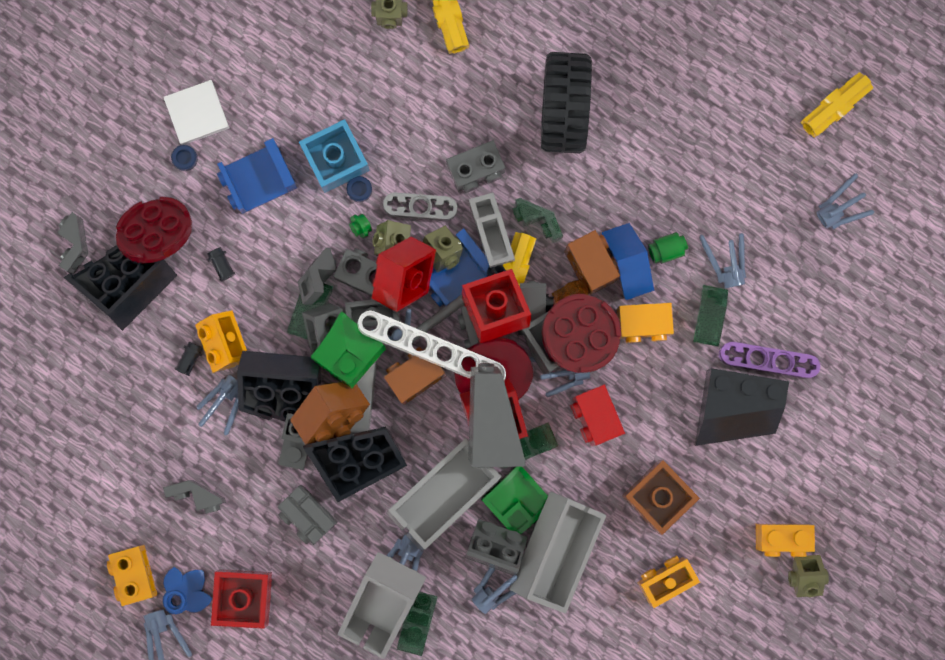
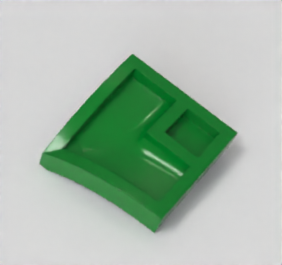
M341 311L331 330L311 355V358L352 389L386 348L380 341L363 335L359 331L358 325Z
M520 466L513 467L481 500L508 530L522 534L539 519L548 495L529 473Z

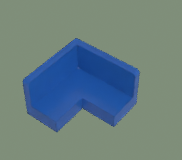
M627 223L602 232L601 234L608 243V249L617 263L625 300L655 291L647 250L631 224Z

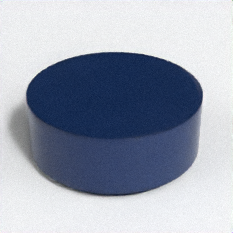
M180 145L173 150L171 161L177 169L189 171L196 166L198 155L191 146Z
M357 176L347 184V194L355 202H365L372 195V185L365 177Z

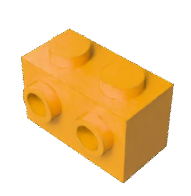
M672 303L623 305L617 308V317L621 325L620 339H625L626 343H639L641 338L651 337L652 342L667 341V336L674 334Z
M233 310L212 314L195 324L212 373L239 365L242 351H247Z
M755 523L756 550L764 551V556L779 557L780 552H791L793 557H806L807 552H815V525Z
M145 545L108 555V572L111 576H114L116 583L114 595L116 600L121 602V606L158 595Z
M676 555L664 562L665 567L658 571L653 568L641 575L642 579L637 583L650 606L655 608L700 583L687 558H678Z

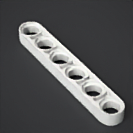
M366 311L358 319V329L363 335L467 378L471 376V371H465L461 365L463 358L471 357L475 360L476 367L480 363L494 364V367L499 368L503 379H505L506 371L500 363L375 311ZM367 316H372L377 320V328L373 331L364 329L362 325L363 319ZM390 327L400 328L402 331V338L400 340L392 341L388 338L387 331ZM415 337H423L426 340L427 346L425 350L416 351L412 347V340ZM447 347L451 351L450 360L445 362L439 360L437 357L438 348Z

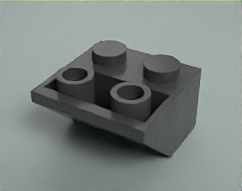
M478 519L465 558L507 574L516 575L528 537L516 531H511L491 522Z

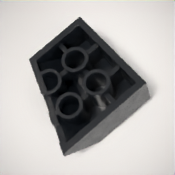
M116 245L107 250L106 256L96 262L91 260L83 265V270L74 275L69 273L63 278L123 331L178 275L164 259L152 263L135 262L125 257Z
M242 351L237 370L239 411L266 420L275 418L285 422L287 413L295 414L315 386L321 385V366L309 356Z
M714 368L708 369L706 371L695 446L776 434L786 406L789 381Z
M386 426L303 445L305 452L337 503L407 466L398 444Z

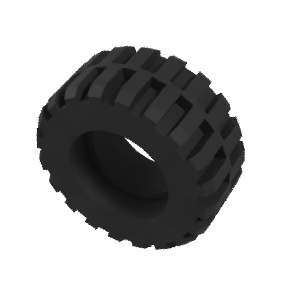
M550 52L546 55L541 121V149L545 152L580 154L586 149L592 82V59L586 53Z

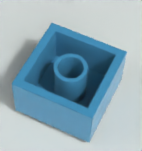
M345 119L299 141L324 193L370 171L368 163Z

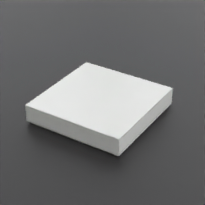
M212 80L164 97L181 145L229 129Z

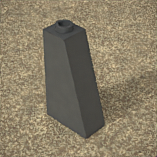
M480 363L478 367H471L468 460L472 468L525 466L523 450L501 371L498 367H494L495 365L492 363Z

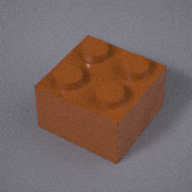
M596 230L570 242L564 250L587 295H592L615 283L620 277L614 257L610 258L606 250L609 246L605 237L602 234L598 235Z
M421 347L415 349L416 351H423ZM408 354V361L402 365L396 362L386 369L388 374L384 376V379L400 402L405 405L446 377L442 367Z
M343 382L319 385L312 389L290 421L305 445L349 435L355 423L363 418V413L370 403L357 384L352 389Z
M658 460L622 495L660 535H663L700 499L664 460Z

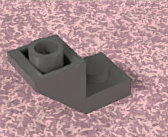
M72 212L62 219L57 233L74 245L64 251L60 258L61 263L58 266L74 275L87 257L88 248L83 219Z
M325 248L297 281L303 305H312L324 293L323 283L336 271V262L332 256L331 248Z
M536 281L520 283V289L531 312L530 322L546 313V283ZM522 330L518 331V335H523Z
M287 413L281 438L284 439L278 465L305 470L308 457L303 448L305 443L290 421L294 414Z
M187 480L163 487L165 497H174L175 501L190 497L189 492H192L196 510L204 509L205 514L221 510L220 504L226 503L223 496L194 480Z

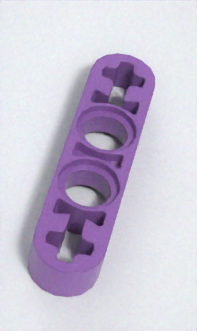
M737 342L726 343L719 351L720 360L728 366L799 378H812L820 371L819 360L809 354ZM734 347V352L742 354L744 353L743 348L747 349L744 356L745 364L741 363L743 359L741 357H734L730 361L729 356L725 355V351ZM753 351H759L763 355L761 365L751 363L750 354ZM779 355L785 356L789 361L788 367L784 370L779 369L775 364V360ZM794 357L798 358L796 363L801 364L810 360L809 363L814 366V369L810 370L807 374L805 373V368L796 367V372H792L795 365Z

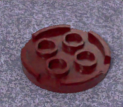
M160 197L145 203L140 201L129 208L119 219L116 225V244L125 257L135 262L152 263L166 259L180 250L189 239L192 231V218L185 205L171 197Z
M574 294L561 299L548 311L543 322L542 341L547 354L559 367L573 373H590L604 367L614 358L620 344L621 325L616 313L605 301L590 295Z
M499 337L481 344L478 340V343L467 349L503 365L506 371L505 379H510L516 390L518 400L528 391L533 379V367L530 357L522 347L517 345V342ZM463 358L461 365L465 371L470 372L471 367H476L473 358ZM454 372L459 393L462 394L470 391V378Z

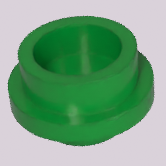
M354 214L351 216L349 226L353 234L363 239L368 237L372 227L365 215L360 214L357 216Z

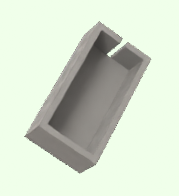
M466 438L386 513L401 530L405 528L409 530L406 536L421 552L432 544L501 478L493 467L472 468L468 460L469 441Z
M550 491L522 557L518 573L516 574L518 579L512 583L509 590L528 600L566 614L606 515Z
M378 552L361 582L337 635L359 645L369 625L372 624L375 627L363 649L385 659L426 577L398 563L391 557Z

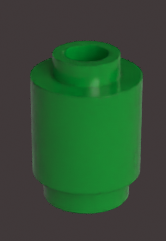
M677 232L653 240V243L648 244V251L654 264L659 262L664 264L685 256V250H688L685 237L683 235L679 236Z

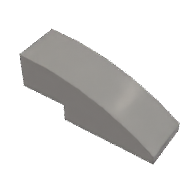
M494 193L469 199L472 216L489 267L492 268L515 261Z

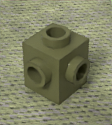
M376 0L371 2V16L376 17L377 25H381L382 28L395 29L397 26H402L403 18H407L408 4L403 2V0Z
M390 220L377 225L376 233L373 237L374 255L379 256L381 252L409 238L411 225Z
M446 225L424 236L423 243L436 249L433 267L437 272L446 268L447 270L452 269L459 263L463 251L462 244L456 236H453Z
M821 555L794 557L792 571L788 572V581L790 587H794L796 597L823 596L824 587L829 583L827 569L824 568Z

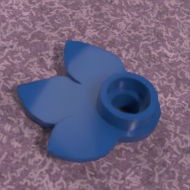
M176 567L168 571L163 582L166 590L163 596V606L167 612L180 614L187 610L196 613L211 603L212 597L202 591L205 583V573L203 570H192L184 575ZM174 596L180 597V605L176 606L172 603Z

